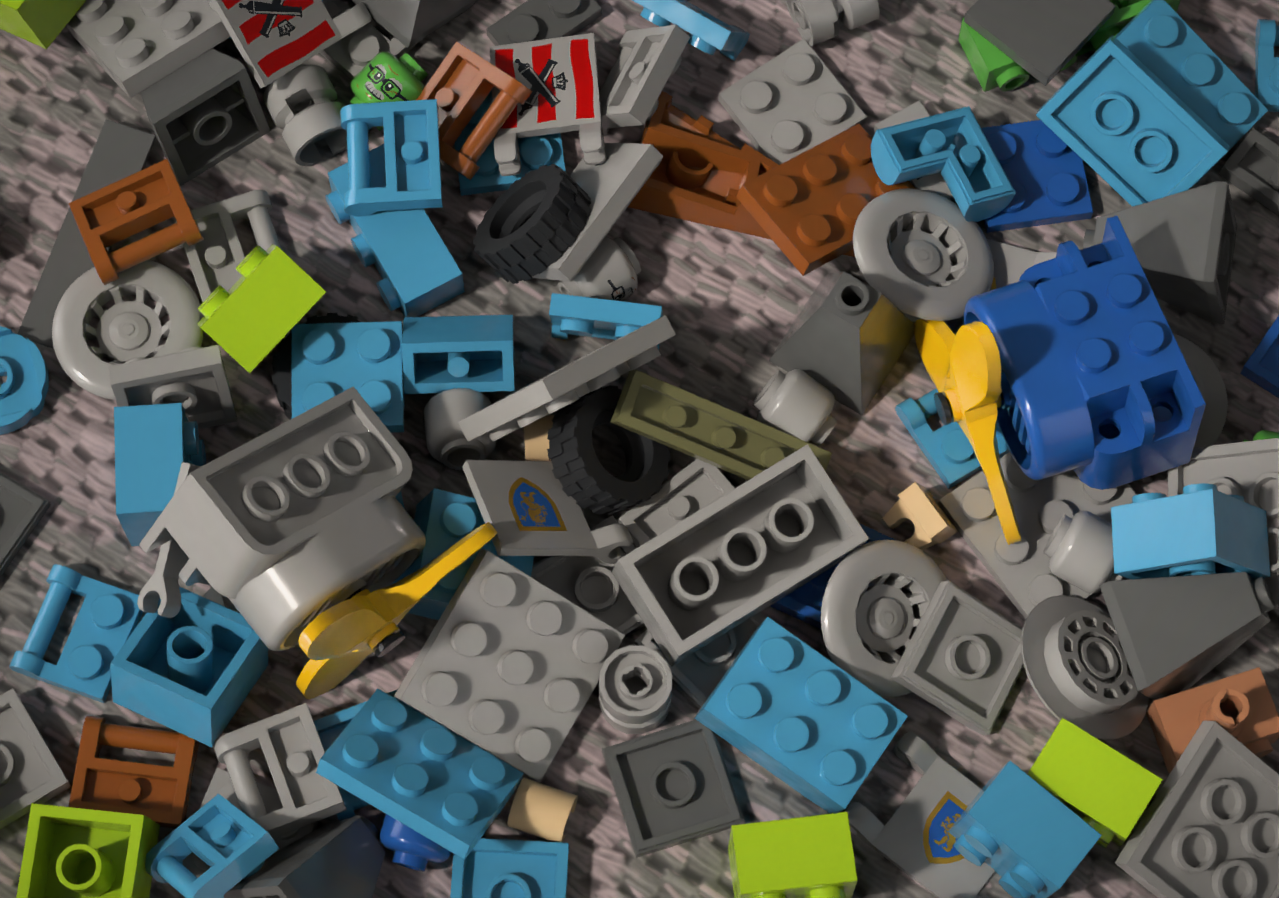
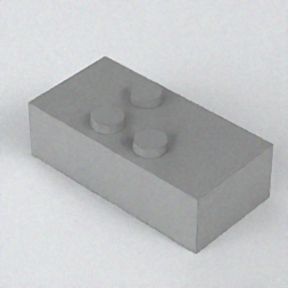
M807 444L617 560L612 574L672 667L839 564L849 553L864 545L869 538Z

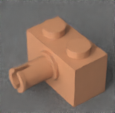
M1260 667L1154 700L1146 712L1169 774L1202 721H1216L1259 758L1273 751L1271 743H1275L1279 738V714Z

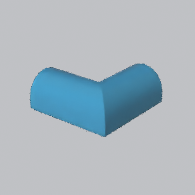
M970 106L878 129L873 136L871 142L872 162L878 177L883 183L894 185L941 173L960 211L968 222H978L996 215L1008 206L1016 194Z

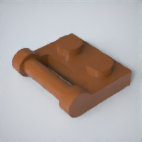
M456 41L416 100L437 99L440 160L467 179L472 180L480 168L476 163L516 105L518 103L524 105L532 91ZM496 87L500 90L499 94L458 152L452 148L453 144L491 89Z
M168 159L69 203L92 262L104 285L120 279L118 273L187 242L190 247L204 240ZM175 216L177 223L108 253L106 247Z
M87 715L82 729L69 807L145 815L160 824V827L176 829L186 819L199 741L179 732L107 724L104 717ZM103 745L176 755L174 766L169 767L99 758V754Z

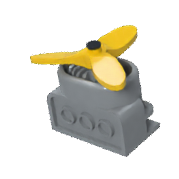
M353 386L190 472L139 546L145 553H148L174 539L189 557V560L179 573V577L186 586H191L206 579L219 594L230 599L270 650L284 651L299 644V647L310 660L301 671L296 681V686L304 697L310 700L335 688L373 652L379 658L394 649L405 638V635L397 626L403 617L442 578L485 546L498 532L490 522H487L449 547L423 568L392 584L415 562L426 544L424 532L396 499L397 494L411 478L413 471L412 463L404 448Z

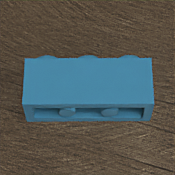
M384 144L369 151L371 188L386 187ZM348 162L328 172L331 193L325 195L327 203L338 223L342 224L349 221L357 236L351 238V243L364 267L374 264L382 280L376 282V285L390 311L400 308L405 317H418L465 292L463 274L424 208L376 211L368 216L349 215L344 211V193L349 191Z

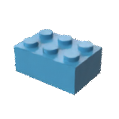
M767 617L754 631L694 719L801 795L832 814L839 813L847 807L908 716Z

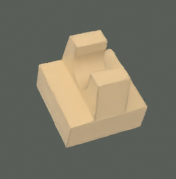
M914 482L898 494L900 499L882 518L888 527L892 529L898 527L904 521L911 520L915 526V531L912 537L905 542L920 550L929 548L937 543L940 544L958 532L929 491L917 482Z

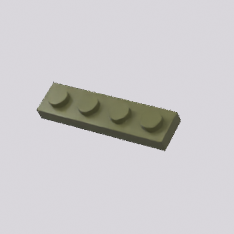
M638 370L629 371L611 419V423L747 480H750L807 444L825 471L832 456V453Z

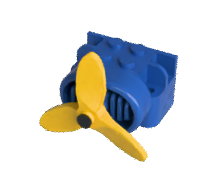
M1118 216L1107 218L1102 243L1079 250L1073 241L1060 243L1057 248L1056 258L1035 264L1026 269L1018 282L972 296L965 305L964 325L958 329L956 335L944 321L916 320L914 324L916 345L923 364L938 390V393L934 394V400L939 417L944 425L957 422L972 445L986 476L1008 545L1022 540L1000 463L996 424H998L1016 464L1026 476L1033 480H1042L1074 469L1083 483L1091 488L1104 490L1115 488L1190 462L1206 403Z

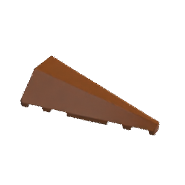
M662 91L658 97L659 104L657 110L647 120L639 144H652L663 155V158L628 207L771 239L736 196L742 184L775 168L778 164L746 143L740 149L713 131V122L702 115L697 120L673 106V97ZM854 249L842 255L855 257Z

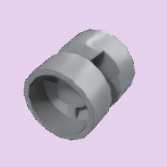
M785 0L793 22H798L799 24L797 29L802 39L804 38L810 46L838 36L839 28L842 25L848 30H852L879 19L880 15L878 0Z
M306 65L295 68L273 81L266 88L262 96L263 102L275 125L284 129L282 132L283 140L297 164L312 166L322 161L323 159L314 143L325 138L333 155L347 149V131L342 129L340 111L344 105L336 102L337 92L324 68L319 65Z
M629 645L613 652L605 660L599 673V706L604 719L614 729L626 734L647 733L655 730L666 719L671 708L672 673L668 662L657 651L646 646Z

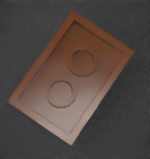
M860 124L742 184L736 196L802 276L853 249L855 222L862 209L870 201L892 190L916 189L910 181L886 185L880 180L871 157L872 138Z

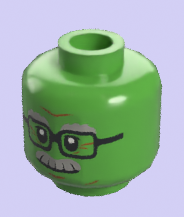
M380 52L351 81V89L355 96L350 102L352 104L416 100L425 87L422 81L428 74L406 52L399 59L389 52ZM377 126L376 128L381 131L384 127Z

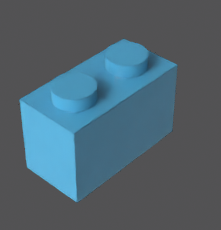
M513 315L404 317L402 334L404 394L440 393L453 388H469L478 392L515 391Z

